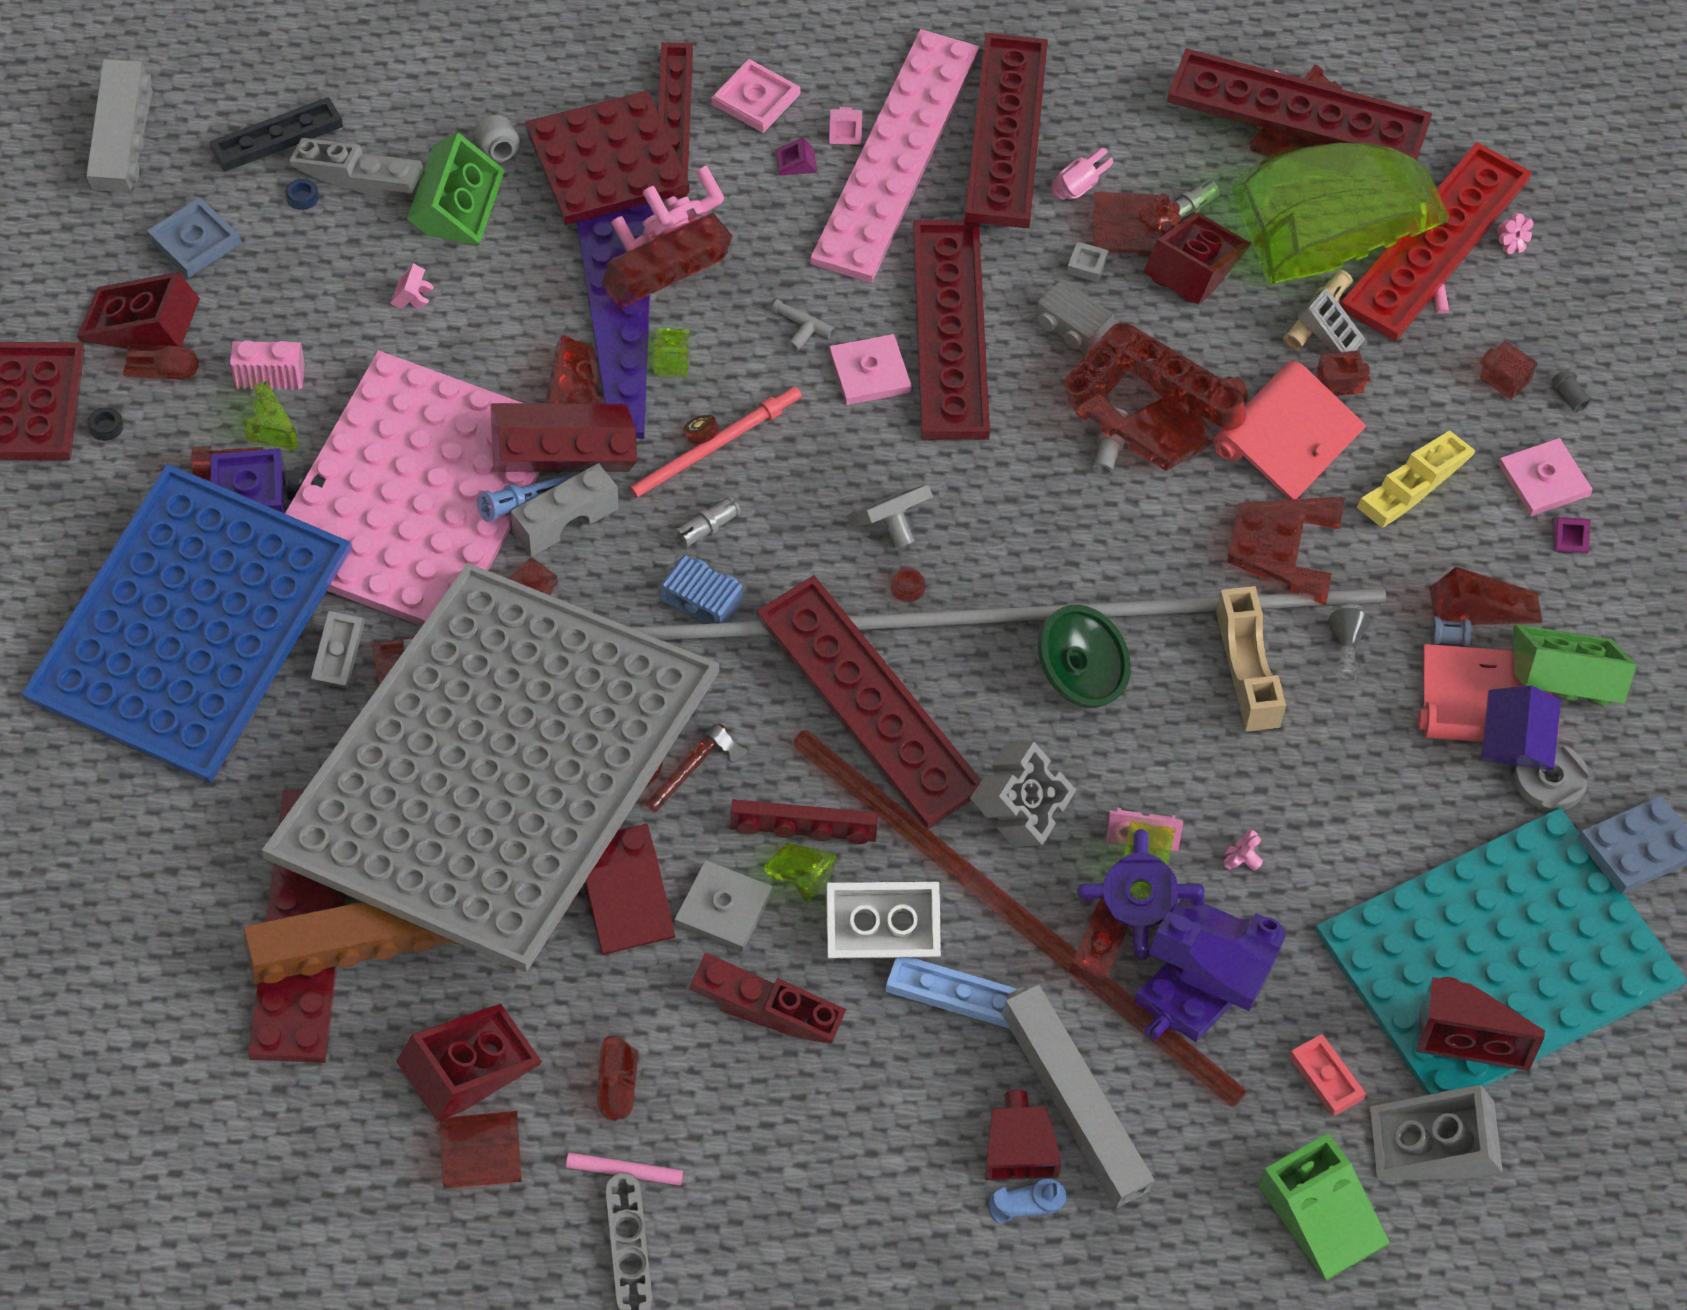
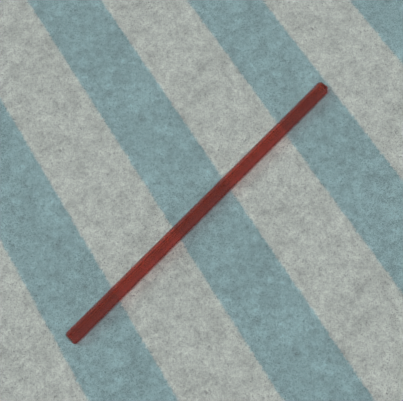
M802 730L794 738L793 745L798 751L871 811L878 812V816L1145 1035L1144 1029L1154 1020V1017L1150 1012L1134 1002L1135 998L808 730ZM1166 1029L1157 1040H1151L1230 1106H1236L1245 1096L1246 1090L1243 1086L1176 1031Z

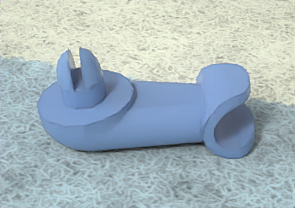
M1046 1178L1039 1180L1035 1184L1007 1191V1188L1003 1187L990 1196L988 1209L992 1219L997 1223L1009 1222L1014 1216L1053 1214L1064 1206L1066 1191L1059 1182Z

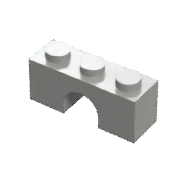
M598 463L511 510L512 533L532 557L561 541L560 534L562 529L574 518L583 516L590 525L618 510V486Z

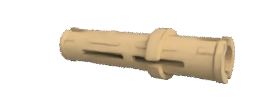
M1339 269L1333 273V276L1324 287H1320L1314 293V296L1326 288L1337 302L1340 303L1339 299L1348 287L1353 284V279L1346 271ZM1298 319L1288 333L1283 336V341L1287 346L1298 351L1313 332Z

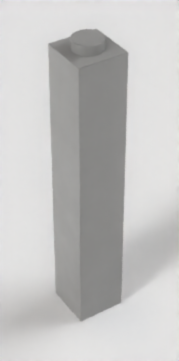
M1038 984L1030 989L1023 986L1011 992L1007 996L1001 1014L1115 1208L1149 1192L1155 1181L1040 985Z

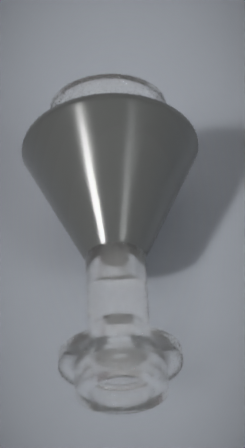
M1345 603L1339 605L1328 619L1341 645V660L1333 665V671L1338 679L1353 681L1357 679L1362 671V666L1355 661V648L1370 626L1371 619L1360 605Z

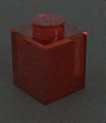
M1505 340L1496 349L1490 348L1480 362L1483 366L1480 379L1512 400L1531 382L1537 362Z

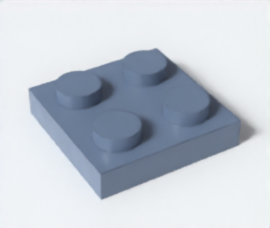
M200 197L147 230L148 239L188 278L241 244L240 235Z

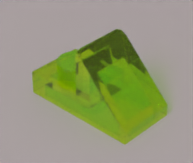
M657 328L653 346L655 375L688 376L690 329Z
M267 381L255 385L256 400L252 402L256 416L244 421L247 440L292 451L298 449L296 429Z
M785 843L763 868L771 879L793 883L804 901L809 903L830 880L837 857L831 852Z

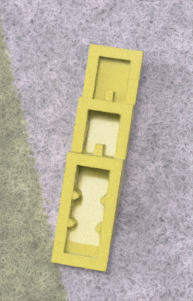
M1448 431L1413 452L1405 465L1388 474L1380 487L1363 496L1357 508L1381 528H1384L1414 507L1473 456L1475 450L1453 432Z

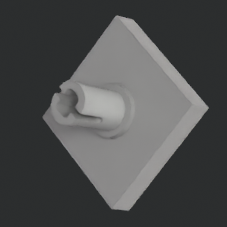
M928 484L909 488L847 514V517L852 527L884 520L894 547L899 548L915 541L903 512L909 507L933 498Z

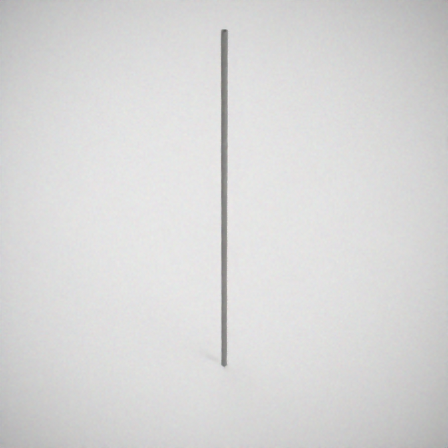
M1385 589L1269 594L1258 595L1261 609L1386 602ZM1219 597L1077 605L1091 607L1106 617L1211 612L1217 610ZM1068 605L848 617L859 630L1046 620L1053 612ZM760 621L632 628L660 640L770 635ZM404 639V651L412 639Z

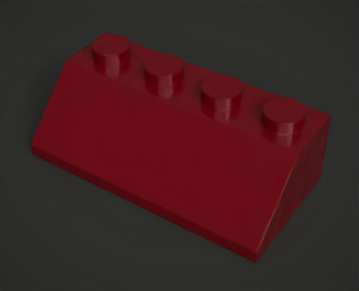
M491 403L490 405L494 472H583L598 463L606 472H629L637 462L636 429L627 404Z

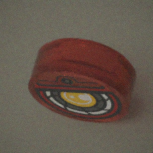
M702 415L688 421L683 430L688 442L700 444L713 439L719 432V426L713 415Z

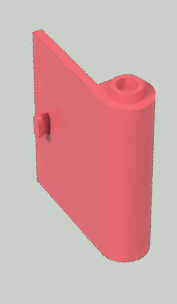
M1289 361L1215 435L1213 441L1215 450L1221 458L1238 461L1244 456L1281 493L1294 502L1355 439L1366 425L1304 365L1296 361Z
M1424 644L1423 709H1419L1417 720L1418 730L1424 731V737L1483 742L1488 691L1523 686L1514 676L1513 650Z

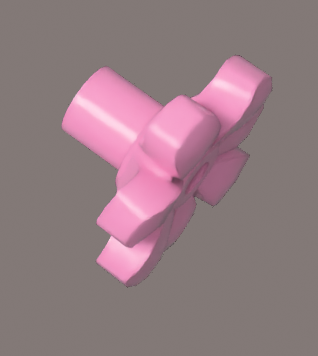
M1513 213L1511 220L1506 219L1498 226L1499 243L1504 244L1503 251L1505 253L1512 254L1515 250L1521 253L1527 248L1525 242H1530L1532 232L1528 231L1533 227L1531 218H1524V215L1521 213Z
M1254 830L1247 831L1243 837L1238 839L1235 843L1236 847H1228L1224 854L1226 856L1223 863L1225 868L1231 870L1232 868H1237L1241 863H1245L1252 871H1255L1261 866L1263 860L1255 853L1254 849L1261 842V838Z

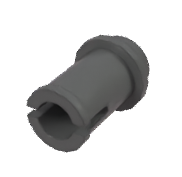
M1565 369L1556 374L1552 379L1553 389L1555 392L1559 391L1571 406L1573 412L1577 413L1586 409L1592 403V399L1576 381L1577 375Z

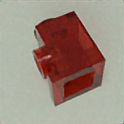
M1360 350L1320 354L1316 376L1335 396L1363 393L1365 384L1370 382V369L1367 363H1363Z

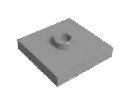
M705 860L675 917V925L743 952L773 893V886Z

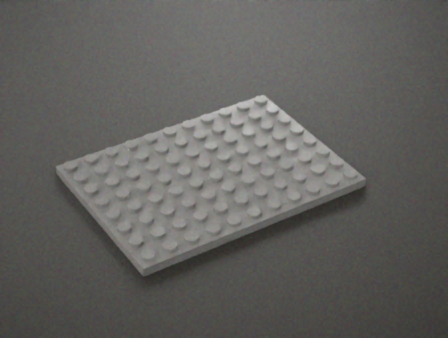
M467 563L263 847V859L527 973L719 673V663Z

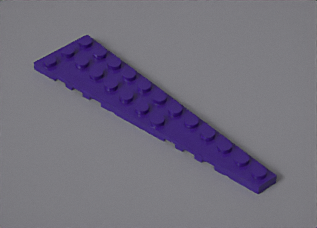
M649 204L576 222L605 404H627L635 425L636 439H644L652 246L645 248L635 255H630L611 222L623 216L636 239L643 235L645 229L642 224L643 221L654 215Z

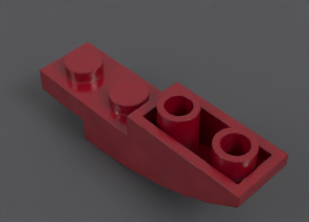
M706 952L689 987V990L722 1004L720 1011L796 1038L832 1044L846 1011L843 1007L779 978L776 979L775 983H772Z

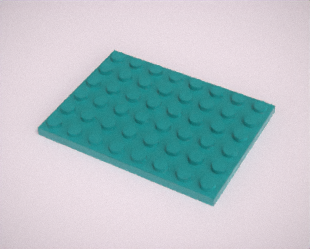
M1561 808L1316 925V934L1426 1095L1481 1085L1484 1088L1519 1070L1416 1052L1419 1012L1432 977H1453L1460 982L1471 983L1544 1029L1545 1038L1534 1062L1685 986L1687 978L1625 894L1621 895L1578 842L1577 837L1580 833Z

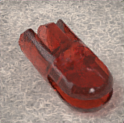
M128 343V353L125 357L126 365L123 368V375L125 377L189 379L196 374L199 368V361L195 352L185 346Z
M607 1036L603 1039L600 1049L598 1073V1108L602 1116L611 1121L626 1118L633 1109L638 1050L617 1036Z

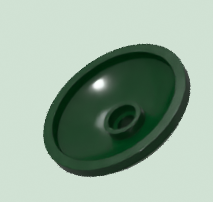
M1084 605L1062 607L1045 620L1038 636V656L1042 670L1052 687L1068 701L1086 708L1102 707L1116 700L1124 692L1128 684L1131 663L1125 640L1112 621L1101 612Z

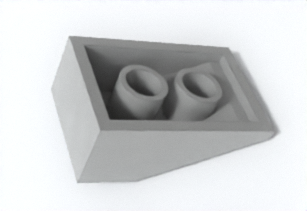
M1481 1085L1370 1106L1378 1180L1471 1179L1503 1173L1495 1103Z

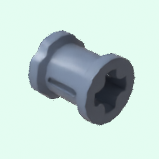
M1434 616L1430 632L1431 645L1469 647L1471 621L1469 619H1463L1462 622L1441 620L1438 616Z

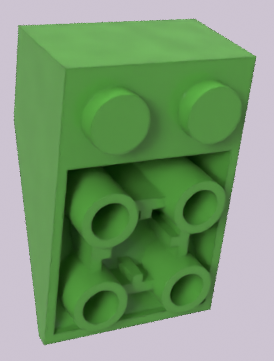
M1329 1132L1264 1168L1258 1188L1325 1282L1390 1244L1350 1161Z

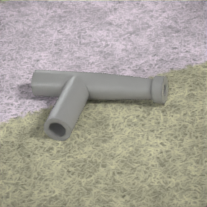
M779 299L773 303V312H779L801 325L787 344L790 349L796 352L801 349L813 332L827 339H830L835 332L834 327L805 312L783 304V301Z

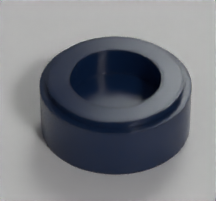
M308 179L292 181L285 191L287 203L294 209L306 210L312 208L319 200L317 185Z

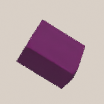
M804 137L775 150L779 175L817 172L814 148Z
M1552 518L1554 551L1588 554L1591 519Z

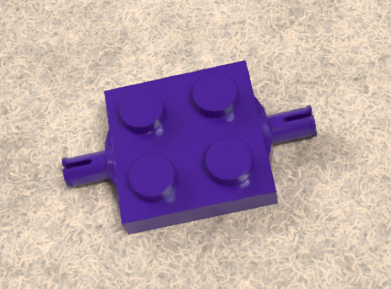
M1168 962L1136 993L1134 1001L1154 1017V1020L1144 1029L1145 1035L1148 1038L1151 1036L1153 1041L1157 1040L1166 1029L1181 1032L1194 1042H1197L1233 1004L1180 981L1183 969Z

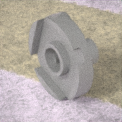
M1563 746L1562 749L1556 747L1553 771L1517 766L1514 773L1516 788L1520 795L1529 804L1537 807L1543 813H1550L1558 808L1565 811L1574 807L1581 801L1587 787L1588 768L1586 763L1578 753L1566 746ZM1544 772H1548L1550 775L1557 774L1559 776L1557 782L1547 781Z

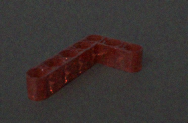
M1128 323L1113 325L1064 380V387L1070 407L1079 413H1088L1094 410L1129 371L1221 428L1233 430L1243 425L1246 420L1243 396L1238 388ZM1234 406L1233 408L1225 409L1226 407Z

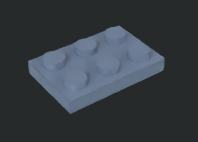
M1658 796L1584 829L1577 837L1578 842L1621 895L1687 865V826L1662 796Z

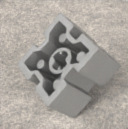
M1034 741L1005 744L991 765L995 775L983 777L970 798L987 818H998L996 828L1015 847L1043 845L1056 824L1051 818L1052 814L1063 812L1076 792V789L1060 771L1050 772L1047 769L1051 760Z

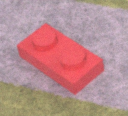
M1323 1034L1291 1051L1289 1058L1332 1117L1364 1100L1365 1091Z

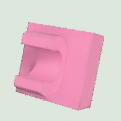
M852 107L830 109L829 144L861 145L862 110H852Z
M413 263L399 278L390 304L403 309L410 302L416 308H423L429 300L421 296L419 292L429 294L433 290L431 283L422 280L425 269Z

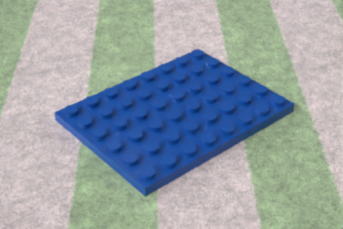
M166 464L21 695L27 702L208 783H212L350 553L352 545L348 540L170 464Z

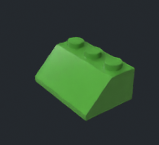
M459 132L445 138L432 146L407 220L428 236L479 245L505 170Z
M1514 624L1513 627L1514 676L1523 686L1532 685L1544 692L1557 693L1560 697L1568 700H1578V697L1590 698L1591 701L1601 705H1611V702L1625 704L1637 664L1613 639Z

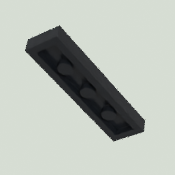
M327 97L209 142L211 151L225 172L297 145L302 138L313 139L342 128L343 122L334 104Z

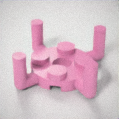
M707 166L696 171L699 180L708 194L707 197L700 201H690L688 197L677 200L673 196L663 203L654 186L642 192L654 215L643 221L642 224L645 229L643 235L638 238H634L623 216L611 222L630 255H635L649 246L658 245L659 242L656 238L664 235L668 241L681 234H689L692 227L699 223L696 216L701 215L705 217L708 211L724 201V195Z

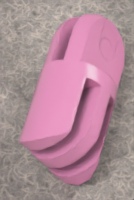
M1102 147L1086 158L1079 157L1061 170L1052 181V195L1061 200L1066 198L1076 199L1097 184L1098 176L1113 164V157L1105 159L1094 167L1093 164L1108 152L1106 148Z

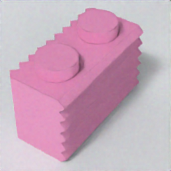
M232 342L230 366L234 386L237 389L240 387L244 390L247 387L250 389L254 387L257 389L261 387L267 389L269 387L271 390L275 387L278 390L281 388L285 390L287 388L291 390L303 388L305 363L301 342Z

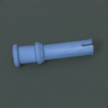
M570 473L522 487L509 484L505 485L503 490L482 491L477 497L478 511L485 521H495L498 516L508 513L511 515V510L542 494H537V492L552 489L574 476Z

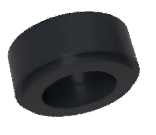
M113 408L97 409L88 418L90 434L97 440L109 441L115 439L123 430L122 416Z

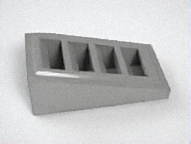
M1326 288L1316 294L1297 316L1305 326L1344 362L1349 360L1365 340L1355 324ZM1328 319L1333 322L1330 326L1326 322ZM1337 328L1342 331L1338 337L1334 333ZM1348 336L1352 341L1345 347L1342 342Z

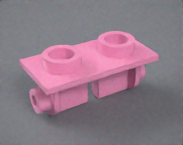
M1117 807V811H1109L1106 842L1133 845L1134 832L1138 829H1144L1148 833L1149 848L1179 851L1183 821L1175 819L1176 815H1171V817L1154 814L1144 816L1142 813L1124 811Z

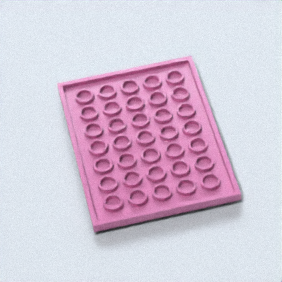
M378 350L285 513L350 541L352 549L327 591L422 626L467 563L489 571L512 527L509 513L498 516L495 521H485L478 511V494L487 490L490 492L503 490L505 485L509 484L519 487L534 484L540 472L493 471L491 403L522 402ZM317 474L326 478L322 488L317 485H311L313 478Z

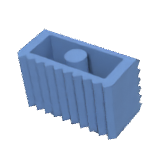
M683 555L660 585L662 602L704 624L727 623L742 604L743 586L731 575H722L712 571L704 561L700 559L693 560Z

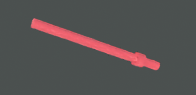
M794 386L776 398L769 397L759 404L760 408L629 487L630 492L635 498L640 497L764 420L768 419L771 421L782 414V409L802 398L800 390Z

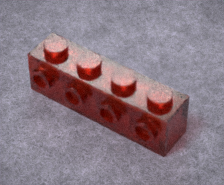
M710 213L611 259L604 275L602 286L620 308H623L720 262L728 253L727 249L733 235L714 213Z

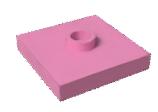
M748 59L711 97V105L764 133L800 95V86Z
M894 334L829 346V354L846 405L911 393L912 386Z
M1560 438L1502 457L1498 464L1530 516L1589 497L1593 490Z

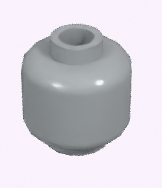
M490 115L483 118L475 127L474 141L477 148L494 162H506L517 153L520 139L514 126L506 117Z

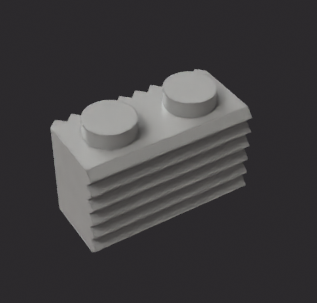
M1061 279L1055 287H1052L1051 291H1048L1038 301L1036 320L1046 331H1053L1062 337L1070 348L1079 349L1087 355L1112 332L1115 315Z

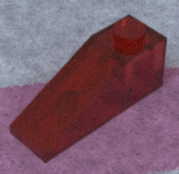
M1459 567L1453 568L1429 587L1434 616H1438L1446 621L1462 622L1463 619H1469L1471 625L1533 624L1543 621L1537 592Z

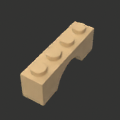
M1256 586L1221 590L1216 615L1245 732L1280 728L1286 703L1279 676L1272 675L1267 663L1263 641V613Z

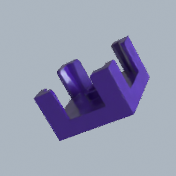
M280 448L211 454L212 483L284 514L286 513L283 500L286 470Z

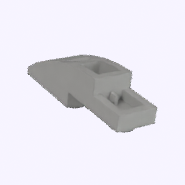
M302 138L289 160L291 166L320 181L387 199L391 191L412 193L424 171L423 165L419 160L363 154L359 144Z

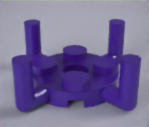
M1138 829L1134 832L1133 854L1120 859L1106 874L1104 883H1084L1079 885L1077 889L1081 905L1089 906L1093 903L1094 898H1104L1106 907L1114 920L1133 928L1134 955L1138 960H1146L1149 957L1148 928L1161 924L1168 911L1171 913L1174 911L1178 898H1190L1194 906H1201L1205 902V890L1201 884H1178L1175 874L1168 865L1155 855L1148 854L1149 838L1148 833L1144 829ZM1137 882H1145L1151 887L1152 892L1147 899L1136 900L1130 894L1132 885Z

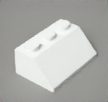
M939 882L827 883L826 931L828 959L941 957Z

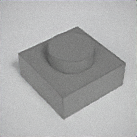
M1077 241L1068 264L1067 274L1099 282L1108 257V250Z

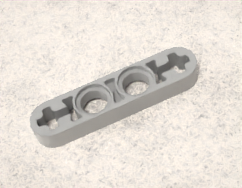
M621 1173L614 1175L606 1185V1203L617 1310H631L629 1304L623 1303L630 1301L629 1285L636 1284L639 1301H646L640 1303L639 1310H652V1291L641 1187L639 1181L634 1176ZM619 1186H626L627 1190L631 1192L628 1193L629 1210H621L620 1196L615 1194L618 1193ZM631 1221L638 1226V1231L633 1237L623 1238L616 1233L617 1226L621 1222ZM629 1257L636 1258L642 1263L641 1270L633 1275L623 1273L619 1267L621 1262Z

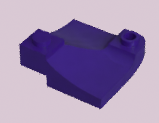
M1181 898L1172 913L1168 911L1159 926L1149 954L1182 968L1183 972L1180 981L1250 1011L1280 953L1286 932L1278 921L1258 913L1250 919H1240L1205 903L1201 906H1194L1190 898Z

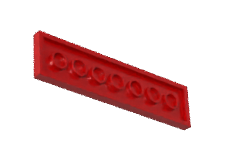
M1476 142L1343 299L1341 307L1346 314L1396 342L1433 298L1438 289L1447 281L1528 183L1532 171Z

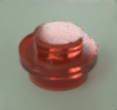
M913 568L899 570L891 580V592L901 601H916L925 592V580Z

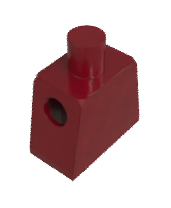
M1015 1089L1006 1092V1108H995L991 1114L985 1180L1058 1178L1061 1156L1047 1109L1043 1106L1029 1107L1028 1094L1025 1090Z

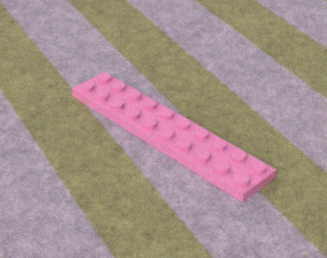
M920 29L811 255V265L866 282H873L979 55L980 46Z

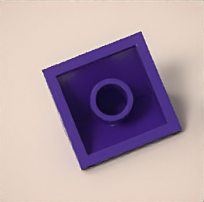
M1532 685L1489 690L1481 761L1553 771L1561 700Z

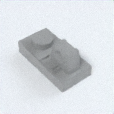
M328 611L311 676L313 682L348 689L365 623L364 618Z

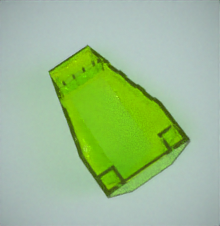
M1332 143L1297 147L1269 156L1248 169L1232 186V192L1269 284L1334 271L1343 267V262L1349 259H1362L1369 256L1370 250L1382 245L1385 248L1397 244L1398 238L1408 234L1413 237L1446 223L1449 219V214L1427 168L1414 158L1393 148L1368 143Z

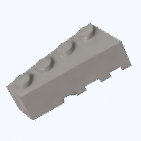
M103 59L86 175L92 190L131 192L133 181H138L139 153L143 149V135L153 93L151 75L146 73L141 61Z

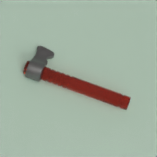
M713 724L703 735L704 739L695 750L689 754L646 801V806L656 813L714 748L721 749L722 752H728L729 761L732 763H736L747 754V749L736 744L730 738L727 729L723 725Z

